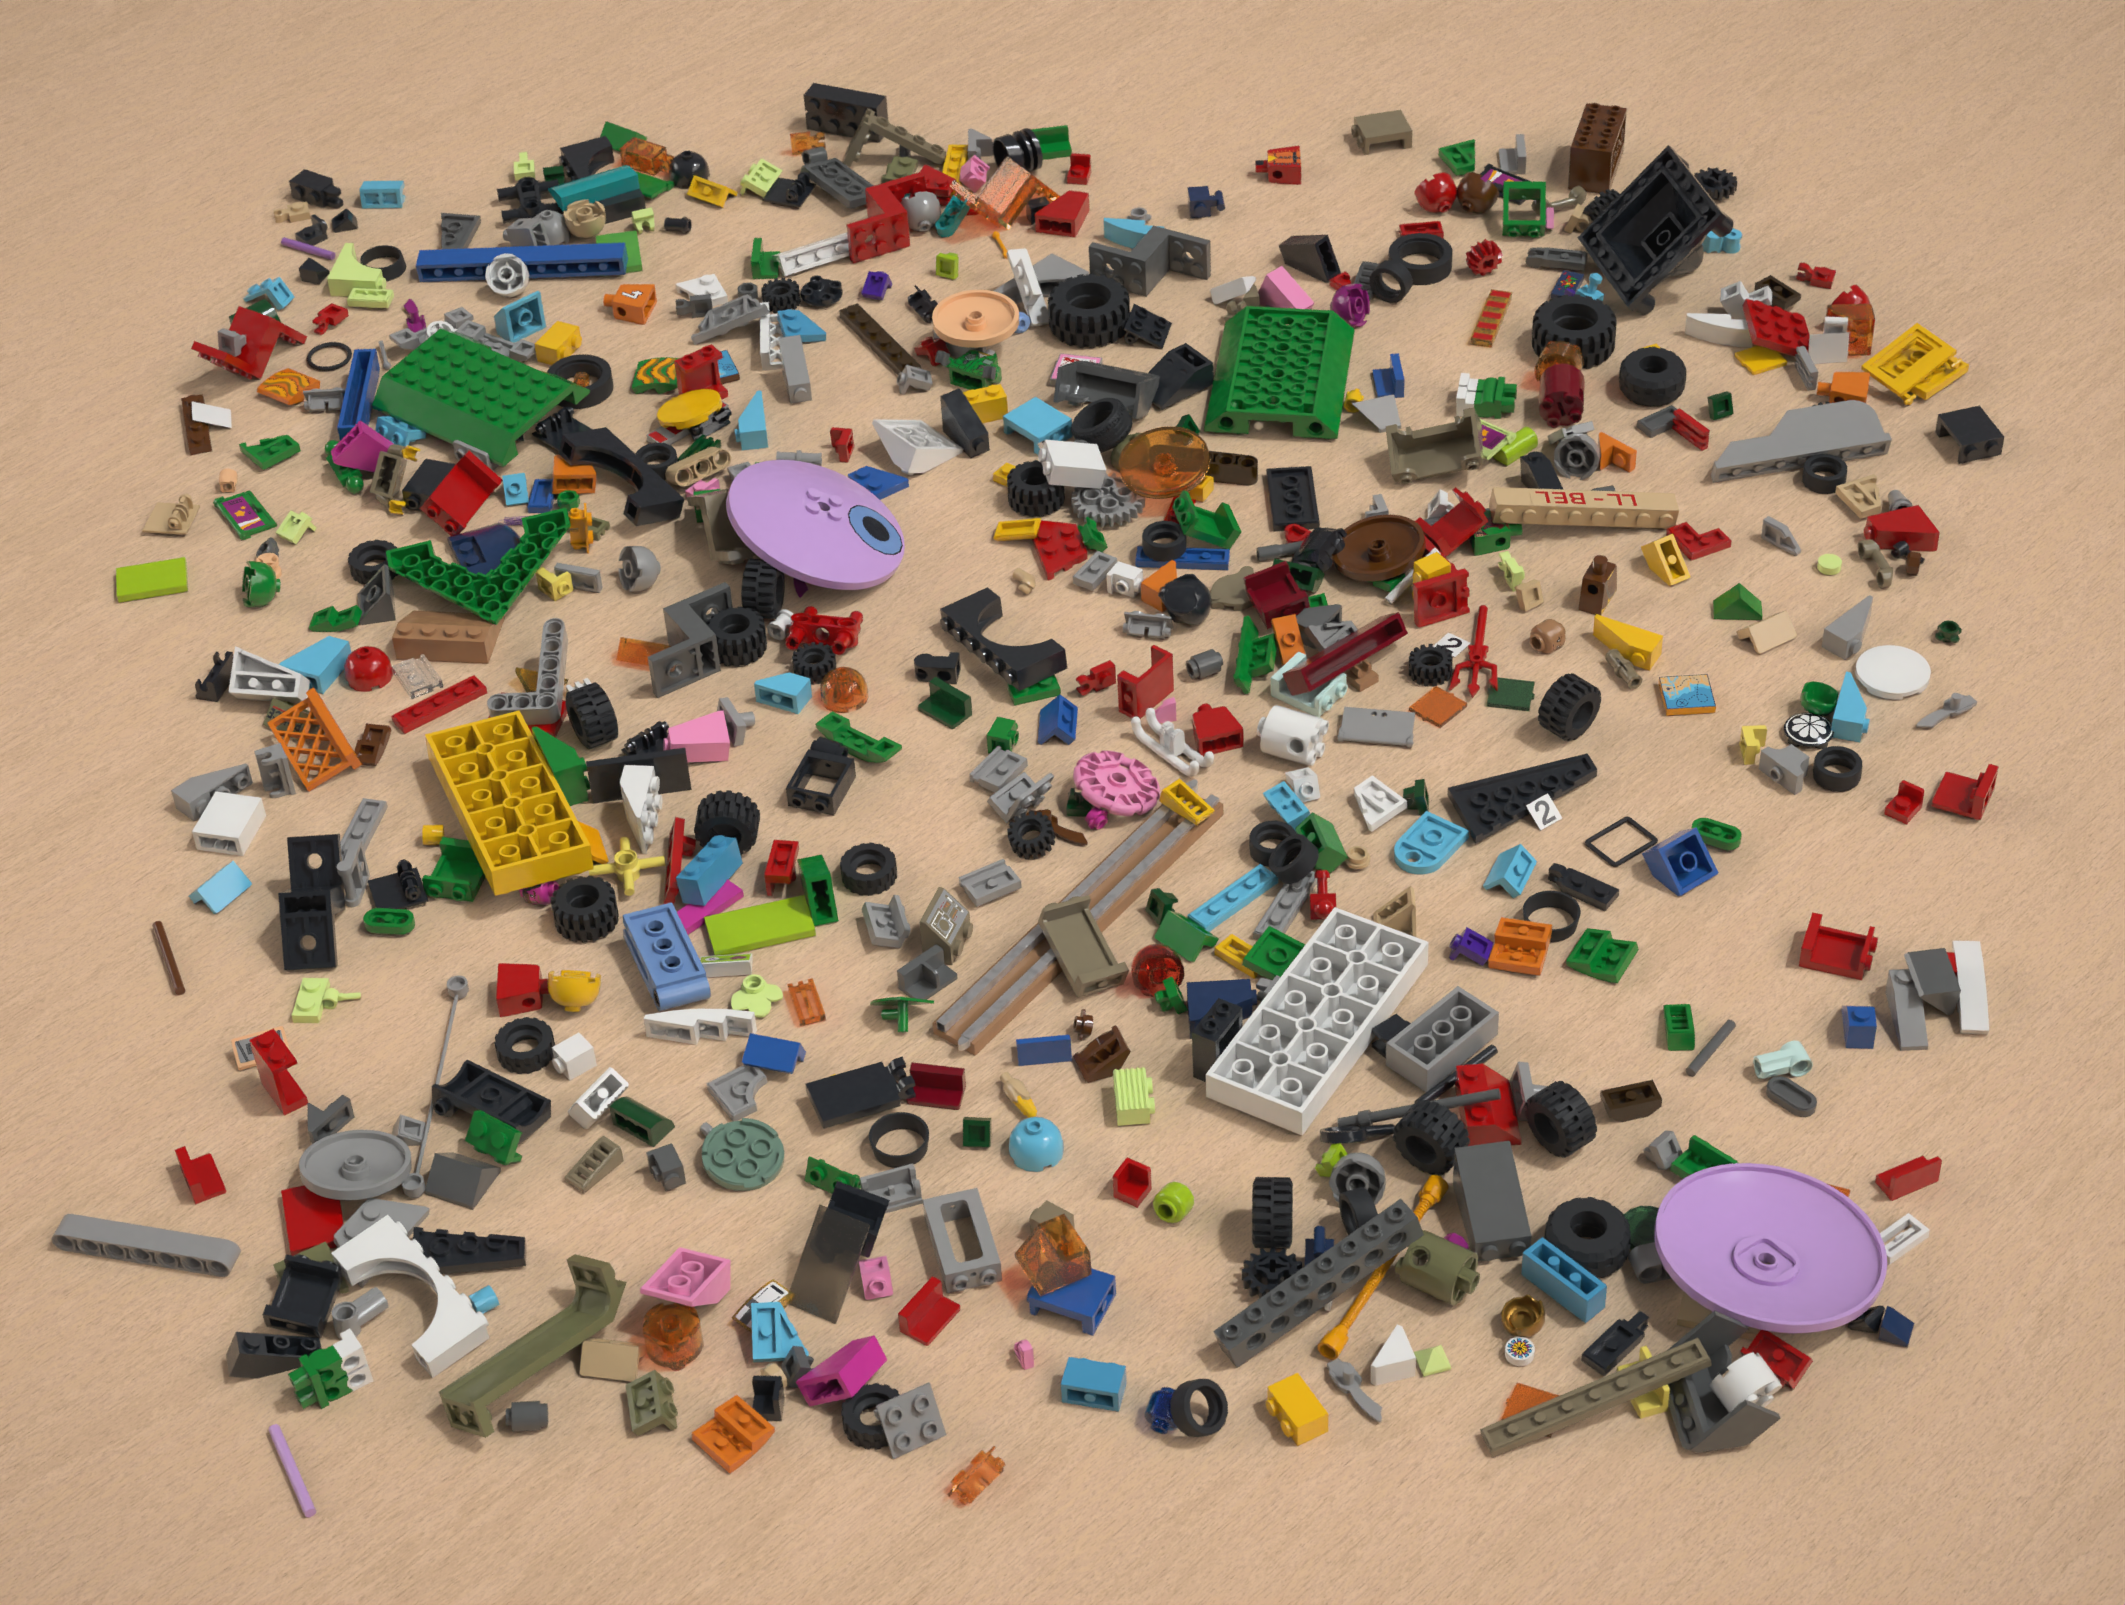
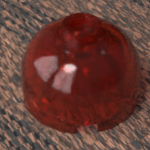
M1150 944L1141 948L1131 963L1133 983L1145 996L1155 997L1154 994L1156 992L1166 990L1163 980L1169 977H1173L1179 987L1185 976L1184 966L1180 957L1174 949L1164 944Z

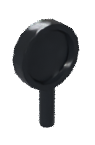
M1394 1125L1327 1127L1320 1129V1141L1324 1143H1353L1367 1140V1137L1393 1135Z

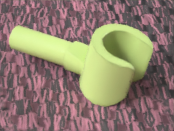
M329 988L324 993L323 1006L327 1009H334L338 1001L361 999V992L339 993L338 990Z

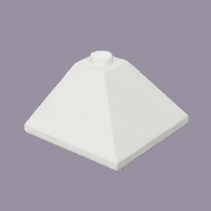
M873 419L872 424L893 463L900 467L901 471L905 474L925 473L963 452L962 447L922 420Z

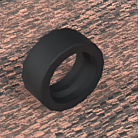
M1385 260L1374 269L1370 275L1369 284L1374 294L1382 301L1397 303L1410 291L1412 277L1408 269L1401 263L1394 260ZM1381 273H1387L1395 277L1401 287L1400 290L1387 286L1382 279Z
M650 443L642 446L636 452V455L646 464L653 460H666L661 464H647L663 480H666L665 473L667 468L678 462L676 450L666 443Z
M1818 454L1805 461L1802 482L1809 490L1819 494L1836 493V486L1846 483L1847 465L1839 457L1831 454ZM1815 472H1829L1835 476H1820L1815 474Z
M1158 521L1148 525L1143 530L1142 548L1144 554L1150 559L1166 562L1175 560L1185 553L1187 547L1186 535H1184L1180 524L1172 521ZM1163 538L1175 540L1167 544L1153 542Z
M1843 746L1826 747L1819 751L1814 758L1813 778L1818 785L1830 791L1843 792L1851 790L1861 780L1862 759L1852 749ZM1832 764L1842 765L1851 771L1835 773L1824 767Z
M1277 820L1259 823L1252 829L1249 835L1251 857L1255 862L1269 867V859L1274 849L1263 847L1260 843L1268 839L1283 841L1287 837L1297 834V832L1289 824Z
M1291 835L1276 846L1269 859V868L1283 883H1297L1304 879L1315 867L1319 857L1318 849L1304 835Z
M1364 1187L1340 1194L1339 1209L1348 1235L1378 1215L1372 1197Z
M1210 1379L1190 1380L1180 1384L1173 1392L1170 1402L1171 1415L1174 1424L1182 1433L1190 1437L1208 1436L1218 1432L1224 1426L1228 1415V1402L1224 1391L1217 1383ZM1196 1390L1203 1394L1208 1404V1417L1204 1425H1199L1194 1420L1190 1411V1400Z

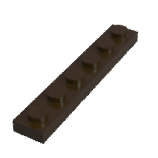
M858 303L839 310L840 318L897 375L903 372L906 365L921 369V365Z

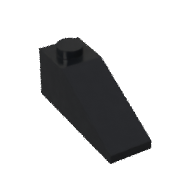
M1534 451L1528 453V455L1520 456L1521 482L1527 488L1564 490L1551 461L1542 452Z

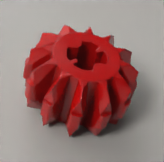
M1484 239L1482 243L1477 241V244L1470 246L1471 250L1466 252V263L1476 275L1481 274L1484 276L1487 272L1491 274V271L1498 269L1497 265L1502 263V251L1493 240L1488 241Z

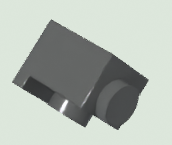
M672 1143L646 1152L649 1171L653 1174L656 1182L661 1181L665 1191L686 1184L683 1164Z

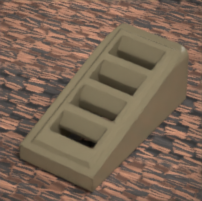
M602 1136L565 1176V1181L582 1193H586L624 1161L621 1147L607 1137ZM581 1174H583L584 1176L587 1177V1179L584 1180V1179H582V1178L579 1177V1176H580Z

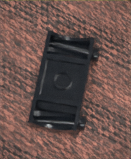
M468 1059L464 1061L459 1072L451 1081L443 1085L436 1083L432 1085V1103L438 1115L451 1117L459 1108L472 1115L474 1111L482 1110L522 1132L518 1145L529 1138L551 1118L550 1099Z

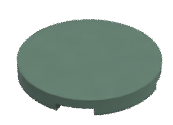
M742 1118L741 1121H733L724 1125L721 1123L708 1133L702 1146V1164L707 1175L720 1186L736 1191H750L766 1186L778 1176L784 1164L785 1150L778 1137V1133L771 1126L759 1120Z

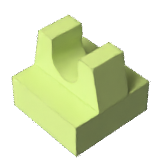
M652 207L632 212L633 228L637 230L638 234L643 233L642 226L646 225L649 226L650 231L655 230Z

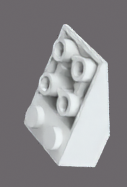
M624 765L620 786L625 815L642 854H646L649 844L653 843V827H657L658 824L657 811L662 809V795H658L660 780L658 776H655L654 766Z

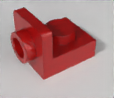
M1071 153L1067 184L1087 185L1091 175V155Z
M832 427L830 430L832 447L839 454V462L848 463L855 447L853 430L850 428Z
M1902 780L1899 783L1898 794L1885 807L1884 815L1907 825L1922 808L1925 790Z

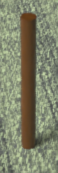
M155 921L152 926L174 991L177 995H182L185 993V987L163 923Z

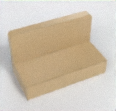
M1787 610L1773 614L1736 631L1740 640L1750 637L1757 654H1761L1797 637Z
M593 1337L588 1338L582 1343L580 1375L632 1382L637 1379L639 1358L645 1356L646 1344Z

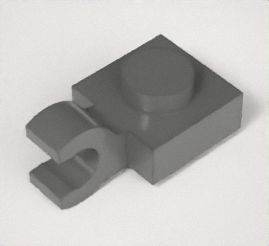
M711 294L690 296V301L685 299L675 300L677 315L692 313V318L705 317L707 312L713 309Z

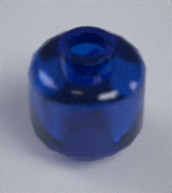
M1162 1387L1160 1390L1152 1392L1144 1417L1151 1424V1429L1155 1432L1167 1434L1168 1431L1178 1429L1171 1415L1170 1403L1175 1389Z

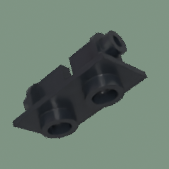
M914 285L917 292L909 295L908 304L925 322L931 323L933 311L938 303L935 300L930 301L932 298L925 289L921 291Z
M721 407L720 411H714L710 414L706 422L687 428L693 440L696 441L702 434L708 436L730 424L731 410Z

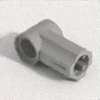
M377 1287L372 1288L353 1302H341L333 1307L331 1311L338 1338L341 1339L340 1333L351 1329L355 1337H357L361 1332L363 1324L389 1307L388 1301Z

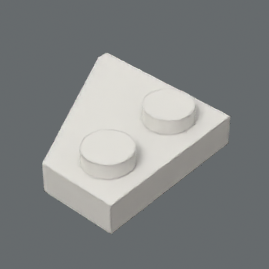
M715 274L704 275L700 278L676 284L677 292L680 294L686 292L689 294V298L694 295L711 294L713 307L728 303V296Z
M1374 776L1369 777L1354 787V796L1371 832L1407 808V800Z

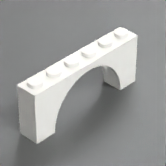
M386 1215L331 1254L334 1263L340 1267L342 1275L351 1286L372 1276L401 1273L417 1277L433 1288L438 1295L435 1317L425 1333L412 1344L416 1360L434 1378L489 1339L486 1328L489 1323L480 1311L476 1313L471 1308L472 1304L464 1293L458 1294L451 1278L448 1275H441L435 1260L432 1257L426 1258L423 1255L424 1251L416 1239L410 1240L407 1237L408 1233L399 1221L395 1223Z

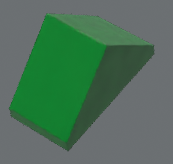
M1738 583L1713 600L1714 619L1760 621L1763 618L1762 602L1742 584Z

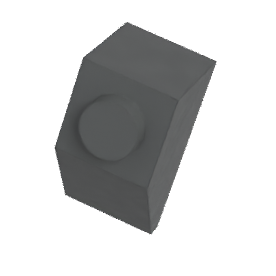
M1334 604L1305 608L1300 614L1296 615L1304 645L1315 650L1317 649L1304 632V629L1310 625L1319 626L1326 623L1342 622V605Z

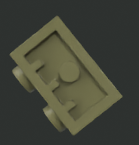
M653 1370L626 1384L631 1427L636 1435L640 1436L661 1424L666 1425L671 1431L677 1428L676 1416L678 1412L672 1395L674 1387L667 1377L664 1378L656 1370Z

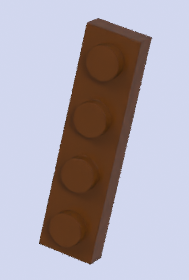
M203 394L181 398L190 455L212 452L208 423L192 420V402L205 404Z

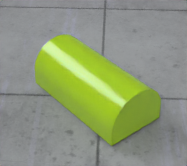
M1523 427L1516 432V439L1511 444L1507 443L1492 458L1506 466L1519 459L1520 456H1524L1538 446L1536 433L1529 427Z

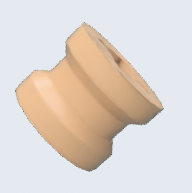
M265 553L257 557V562L266 563L273 568L276 573V579L282 575L279 558L276 554Z

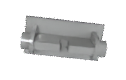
M335 387L333 389L303 391L306 398L304 402L305 410H309V412L325 411V404H329V411L341 410L346 388Z
M1140 611L1124 612L1126 623L1123 624V632L1127 633V635L1144 637L1145 629H1149L1148 637L1165 639L1171 636V629H1173L1171 617L1162 613L1150 615Z

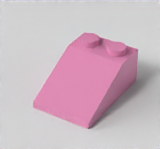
M679 1247L640 1288V1294L692 1307L718 1303L730 1290L731 1260Z

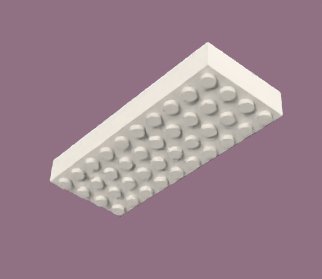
M1335 907L1206 1073V1097L1303 1135L1376 1036L1372 1033V1028L1391 1016L1427 967L1429 942Z

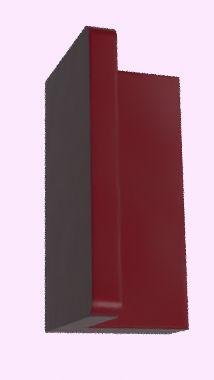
M911 1063L909 1071L915 1081L913 1089L916 1097L907 1099V1104L951 1110L960 1109L966 1089L965 1068Z

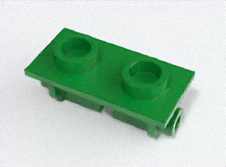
M808 1157L805 1182L832 1194L837 1181L858 1189L861 1188L859 1175H852L839 1170V1168L825 1163L823 1159L817 1160L813 1157Z

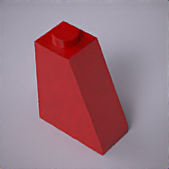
M1069 190L1036 212V232L1076 238L1090 211L1089 193Z
M1919 505L1867 516L1864 536L1866 540L1871 539L1876 542L1880 549L1894 550L1893 545L1900 541H1905L1911 551L1934 552L1938 548L1940 532Z

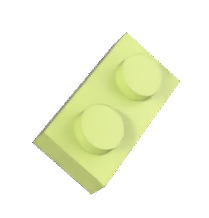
M329 978L302 979L292 1012L293 1023L320 1022L324 1009V993L330 988Z

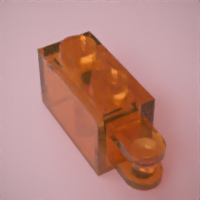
M635 137L620 148L622 166L628 165L634 170L653 176L660 171L668 173L670 163L674 156L667 154L666 147Z

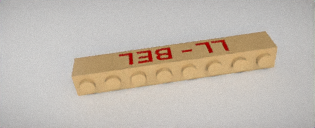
M1493 487L1489 502L1493 523L1667 529L1676 526L1680 511L1674 493Z

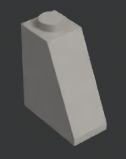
M795 335L779 338L782 371L790 403L811 401V385L801 336Z

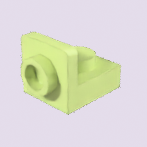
M290 510L276 533L281 538L297 544L306 529L314 532L316 527L311 523L312 518L303 512L297 514Z

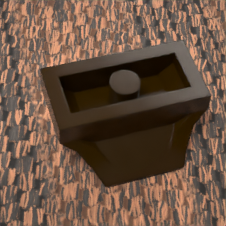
M1772 275L1755 283V291L1769 286L1772 291V305H1770L1772 307L1778 306L1785 310L1801 300L1800 293Z
M1653 1080L1600 1091V1097L1609 1118L1619 1122L1648 1117L1662 1107V1097Z

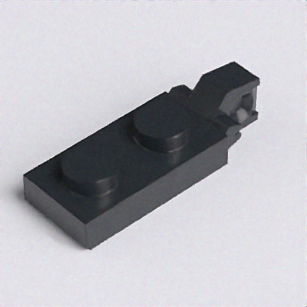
M1553 863L1549 868L1548 880L1556 883L1561 888V892L1600 910L1606 911L1619 896L1620 889L1575 869L1573 870V868L1567 869L1565 866Z
M1638 1311L1629 1321L1618 1319L1583 1352L1581 1361L1601 1375L1606 1376L1645 1337L1644 1331L1648 1328L1649 1316Z

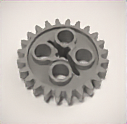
M1106 473L1101 489L1074 487L1075 492H1072L1073 512L1078 513V518L1084 517L1085 523L1087 522L1086 517H1089L1096 521V524L1101 523V527H1104L1106 523L1113 527L1116 522L1121 526L1123 520L1130 523V517L1138 518L1137 513H1142V508H1145L1143 486H1139L1138 481L1133 482L1132 477L1125 479L1124 474L1116 477V473H1113L1112 476H1108Z

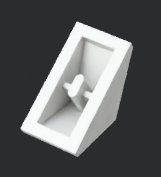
M1396 1325L1371 1365L1372 1385H1382L1415 1376L1416 1357L1405 1331L1400 1325Z

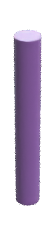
M283 237L281 240L283 246L334 260L336 256L335 252Z

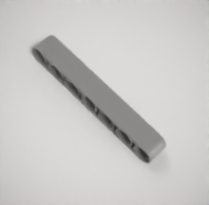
M66 1214L52 1236L53 1244L57 1248L68 1252L218 1277H226L230 1274L241 1253L239 1246L227 1239L75 1214Z

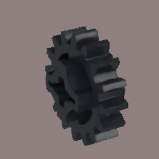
M1709 167L1707 171L1701 169L1700 173H1694L1695 178L1713 200L1718 199L1720 201L1722 197L1728 199L1729 195H1734L1735 191H1737V177L1733 176L1732 172L1726 173L1727 169L1720 171L1718 167Z
M1271 1247L1270 1252H1266L1261 1248L1260 1255L1251 1253L1250 1261H1244V1269H1242L1244 1289H1249L1251 1297L1258 1294L1260 1299L1302 1269V1262L1296 1261L1294 1253L1287 1256L1286 1249L1284 1248L1280 1253L1276 1252L1275 1247Z

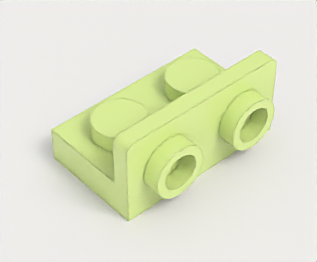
M761 158L757 165L752 164L748 171L749 176L745 174L741 180L740 185L743 187L740 194L744 195L747 189H750L754 193L765 197L775 181L780 177L782 170Z

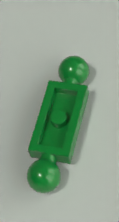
M336 440L328 441L325 445V453L328 455L326 459L343 487L346 486L347 490L351 493L361 492L364 482L360 478L363 476L360 470L335 464L331 450L339 442Z

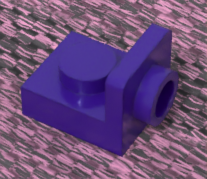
M869 271L861 293L862 296L883 301L887 288H891L893 285L889 275L882 271Z
M1466 927L1460 935L1455 934L1451 940L1449 947L1452 950L1449 958L1454 961L1461 953L1483 966L1489 958L1494 942Z

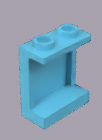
M1037 397L1032 398L1003 416L1004 433L1009 435L1017 431L1034 442V453L1037 455L1040 448H1043L1045 440L1067 441L1073 437L1071 432L1072 419Z

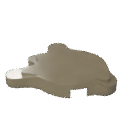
M1244 566L1238 573L1226 575L1215 581L1210 592L1211 608L1224 609V605L1233 606L1234 611H1241L1252 607L1253 604L1246 594L1243 578L1253 574L1254 569L1250 566Z

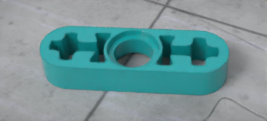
M968 190L956 192L935 223L940 237L952 236L973 205L972 196Z

